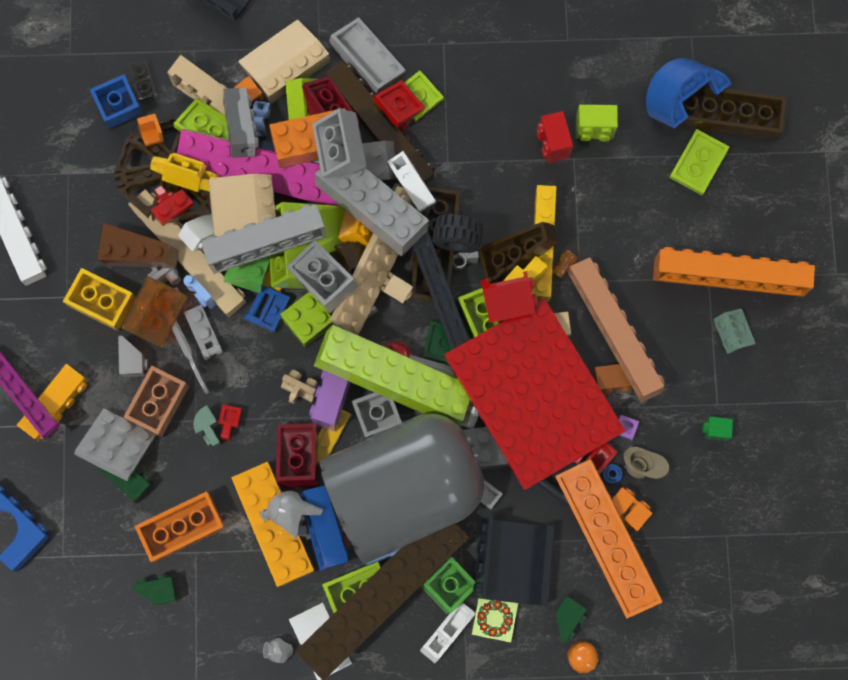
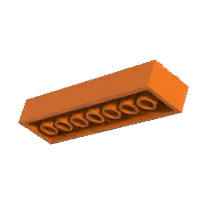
M664 247L660 249L655 257L653 280L804 297L814 287L815 266L809 265L808 262H797L796 264L790 263L789 260H778L777 262L770 261V258L764 257L758 260L751 259V256L746 255L732 257V254L728 253L713 255V252L709 251L694 253L690 249L675 251L672 247Z

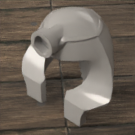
M285 491L273 496L268 504V509L262 510L260 516L264 521L272 520L275 524L289 532L294 539H297L299 535L306 536V526L299 525L301 516L321 515L324 510L303 501L295 491Z

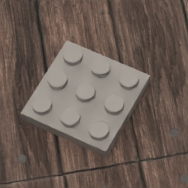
M103 409L76 448L74 454L128 481L153 442L155 434Z

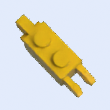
M176 153L170 154L168 159L154 156L151 161L150 169L162 174L163 181L196 192L200 189L209 191L208 180L219 178L217 174L207 171L206 165L203 162Z

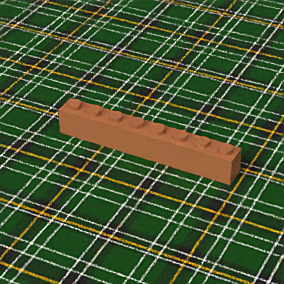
M589 257L570 266L568 274L642 403L662 393L665 385L661 375H657L652 359H648L643 343L638 342L635 329L627 323V316L623 310L619 309L617 298L614 294L610 293L606 279L600 276L598 265L596 262L593 263Z

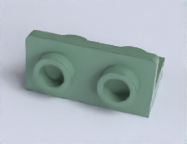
M742 308L725 312L714 318L716 328L727 354L756 344Z

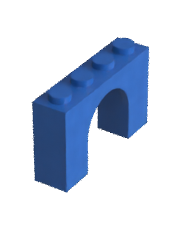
M0 485V512L7 511L11 513L16 519L18 526L16 538L0 555V560L11 571L17 572L50 536L46 533L48 529L40 522L36 524L32 520L34 516L25 509L23 511L19 508L20 503L12 496L9 498L5 494V488Z

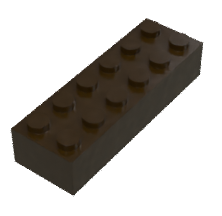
M703 86L682 102L688 118L679 124V127L778 140L783 133L786 97L724 89L716 95L710 87Z
M427 187L436 202L420 213L429 220L427 231L431 241L433 240L436 218L445 214H458L461 191ZM433 243L450 288L454 252L442 249ZM413 252L410 285L413 288L411 289L412 294L408 302L434 305L416 255Z

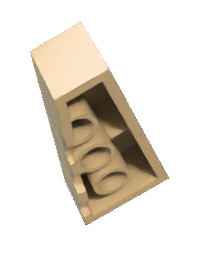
M180 55L167 72L173 86L194 100L198 98L225 116L223 89L228 88L223 84H219L211 76Z

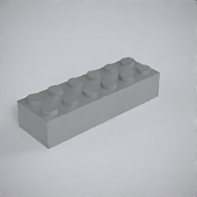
M365 167L353 174L329 178L322 177L321 168L315 173L316 186L401 256L428 230L429 220Z
M308 204L301 207V210L295 212L292 210L282 213V216L276 218L268 217L261 223H250L237 231L235 229L228 230L224 233L225 235L207 237L201 244L208 265L213 274L313 242L314 240L325 238L326 233L317 204L313 206Z

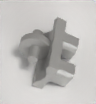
M151 268L153 271L147 275L150 279L144 282V284L151 293L154 292L159 296L167 291L163 286L165 282L169 280L174 286L181 279L177 269Z

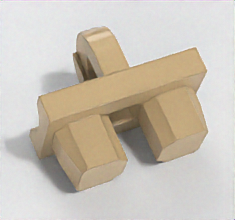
M292 370L288 375H284L281 388L291 392L289 402L292 404L296 402L298 397L312 402L315 397L317 381L308 378L304 384L299 381L301 374L295 370Z

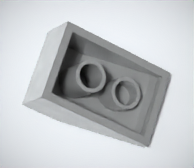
M316 240L286 266L329 313L358 288L355 279Z

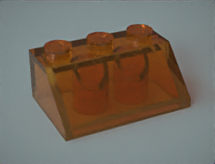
M147 276L121 328L162 348L188 296L161 281Z

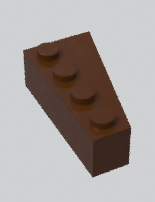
M103 223L97 260L108 266L176 269L179 250L167 243Z

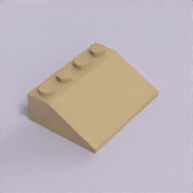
M297 19L238 62L272 104L286 94L285 81L309 78L330 63V56L319 40Z
M246 174L211 178L208 180L214 236L225 235L226 231L232 229L236 231L243 229L245 225L250 223H261L268 217L276 218L271 175Z

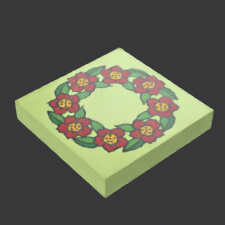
M478 599L472 635L511 642L518 603Z

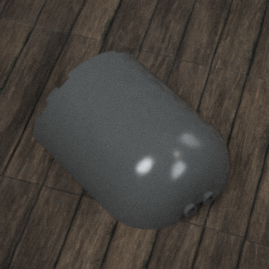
M430 413L418 415L321 459L320 467L323 470L321 473L337 516H339L342 523H345L343 529L363 564H367L465 519L479 505L484 492V477L479 466L482 461L478 452L473 453L472 447H475L471 436L466 437L461 427L450 418Z

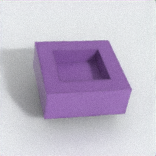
M620 415L619 421L624 427L625 432L619 436L632 441L639 421Z

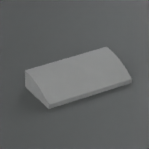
M359 17L330 36L329 44L347 64L352 66L357 76L365 82L374 95L387 89L406 72L404 67Z

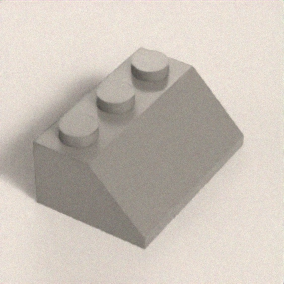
M339 108L312 124L323 178L353 174L366 167L355 112Z

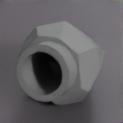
M280 638L265 642L263 646L264 658H268L276 663H284L293 654L292 645Z

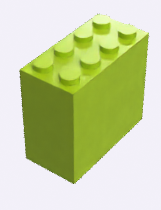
M281 202L275 207L276 217L282 216V213L292 210L295 212L301 210V207L308 204ZM317 205L326 237L316 241L330 253L335 250V245L342 243L338 237L345 209L342 206ZM312 242L269 256L272 288L306 289L286 266ZM352 270L347 271L352 276Z

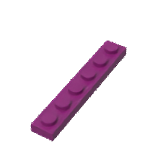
M0 351V385L40 436L46 439L60 425Z

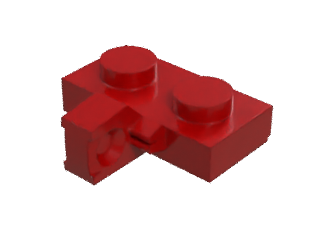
M159 186L154 190L156 192L155 195L159 199L157 200L158 205L151 209V213L164 226L194 206V202L182 189L173 195L172 192L167 194L162 186Z

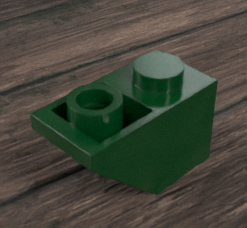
M168 574L156 576L157 580L149 581L148 578L137 580V584L132 585L134 591L155 605L178 601L175 580L173 577H168Z
M568 596L564 597L554 612L559 640L562 643L572 640L576 634L574 631L577 624L581 625L587 617L584 614L587 609Z

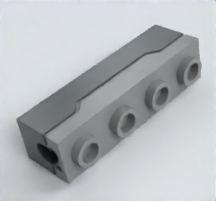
M246 88L223 89V105L232 158L254 157L255 149L259 147L258 137H254V134H256V124L252 123V120H254L253 109L249 108L251 107V95H247Z

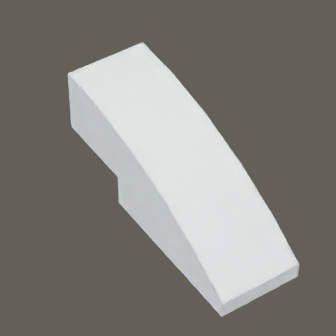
M462 602L448 615L420 651L433 663H436L476 613Z

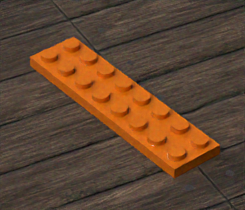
M590 458L557 474L555 477L626 618H630L662 603L663 600L592 459Z

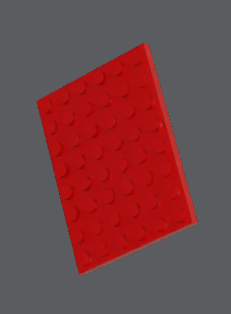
M545 298L538 301V305L534 306L536 313L506 319L444 354L448 364L524 491L625 432L624 427Z

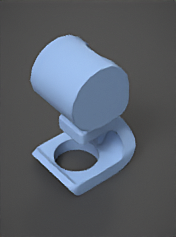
M257 100L254 102V120H252V123L256 124V134L254 136L266 137L264 120L269 118L270 102Z

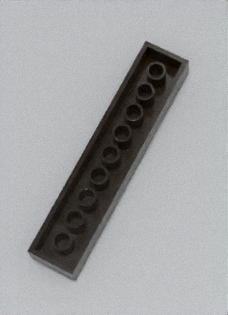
M455 523L400 548L295 652L321 680H325L469 537Z

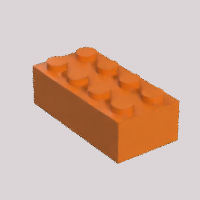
M335 110L269 124L279 168L319 160L312 124Z
M207 491L134 526L151 563H157L226 529L216 505Z

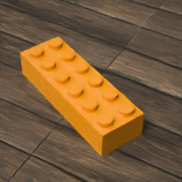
M266 462L231 477L276 586L280 588L314 573L315 569L301 536L299 535L297 539H294L281 526L275 524L272 520L264 521L260 516L262 510L268 509V504L273 496L281 493L270 464Z

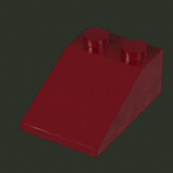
M330 76L302 85L310 115L333 111L339 108H345V110L353 112Z
M316 423L277 425L276 482L280 488L319 486Z

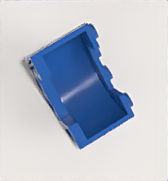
M679 58L672 60L661 67L651 80L646 96L648 115L672 128H676L688 118L682 104L683 101L706 83H709L712 92L718 95L731 85V82L721 71L692 59Z

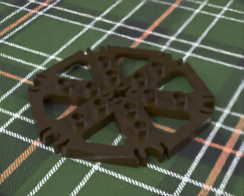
M180 116L158 120L161 130L174 128L173 123ZM138 126V135L130 132V138L126 137L114 170L115 181L122 180V182L116 183L119 193L148 219L151 215L152 221H155V217L151 214V209L158 205L157 200L159 199L155 195L153 204L147 206L133 194V190L138 187L159 183V186H162L167 194L172 192L174 195L181 186L163 181L162 174L150 169L151 164L127 169L126 165L131 152L135 149L140 150L151 161L154 156L168 159L170 154H177L181 132L178 130L170 151L162 142L146 147ZM181 187L199 203V206L196 209L185 211L169 223L211 214L210 191L200 189L196 192Z

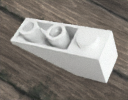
M404 151L387 161L419 212H422L436 202Z

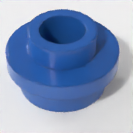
M610 464L604 468L602 476L607 483L615 484L621 480L622 471L617 465ZM611 470L615 471V477H610L609 472Z

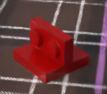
M402 80L376 94L373 98V101L396 127L400 126L401 131L408 127L413 117L422 113L425 109V106Z

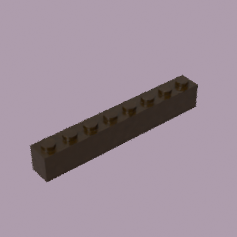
M342 60L327 71L325 76L331 77L353 112L356 113L361 124L376 142L393 141L395 156L404 151L424 183L428 184L432 181L435 171L433 166L423 160V154L418 148L415 149L411 145L412 141L407 134L403 135L399 130L400 126L396 127L373 101L374 93L367 91L365 82L354 75L355 71L350 64L346 65Z

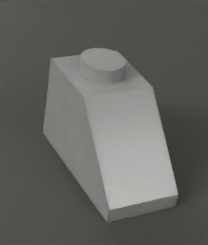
M118 336L119 374L122 377L146 376V371L149 370L148 359H145V356L123 336Z

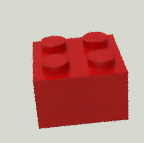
M564 112L541 116L536 133L538 140H541L543 147H541L543 158H547L548 163L570 158L573 144Z

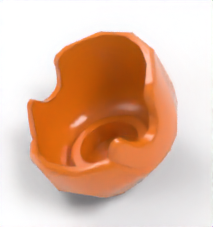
M587 641L575 642L567 652L571 667L579 673L593 671L599 662L595 647Z

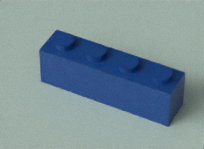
M326 486L303 491L299 494L303 501L324 510L321 515H304L320 571L347 563L348 551L343 545V534L341 529L338 528L336 522L337 514L332 508Z

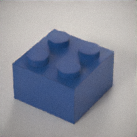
M125 75L90 89L103 120L109 129L143 114Z

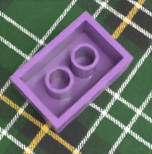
M323 370L321 375L322 386L317 387L315 394L317 402L316 405L312 404L309 415L312 422L316 423L318 427L336 432V424L338 426L341 410H343L351 382Z

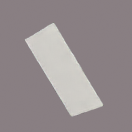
M321 603L289 619L302 645L330 617L324 604ZM349 657L331 674L351 665ZM314 672L317 680H321L320 677Z

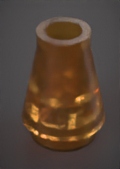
M566 250L564 253L562 252L552 272L559 278H562L569 271L570 266L577 263L576 261L579 258L569 250Z

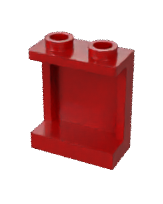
M527 271L523 272L524 277L489 284L488 279L481 280L490 323L536 313L534 306L538 305L536 294L531 292V289L535 288L532 277H528Z

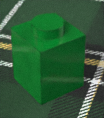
M708 417L703 422L702 433H705L706 439L728 441L732 438L733 419Z

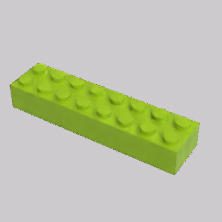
M332 325L326 331L314 366L421 413L443 415L457 424L463 421L470 400L458 379L335 325Z

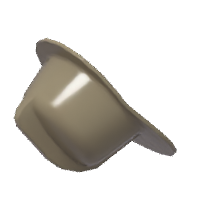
M630 447L624 453L625 468L634 478L649 477L658 479L666 476L669 471L667 460L659 454L639 447Z

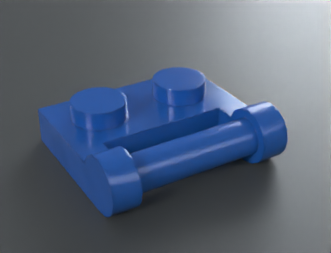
M263 285L248 314H245L244 320L275 333L282 319L280 314L286 310L291 298ZM265 295H269L270 297L260 318L255 317Z

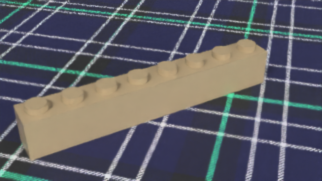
M145 189L137 198L145 205L150 206L153 204L155 194L153 192L149 194ZM128 203L135 214L161 242L167 243L179 250L177 261L204 287L228 318L246 304L243 299L245 294L239 288L235 290L231 284L224 282L225 275L223 276L220 272L213 274L203 249H197L192 252L179 238L178 234L183 227L179 221L162 226L156 218L155 221H152L150 215L148 219L132 203Z

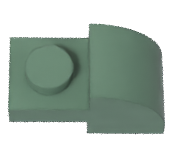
M206 405L198 411L194 418V430L198 436L205 433L203 438L208 446L212 445L214 448L222 445L212 429L219 424L210 408Z

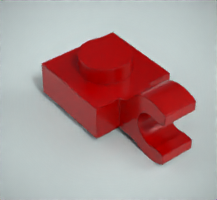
M222 405L218 422L219 425H223L222 440L230 441L232 427L238 428L242 408Z

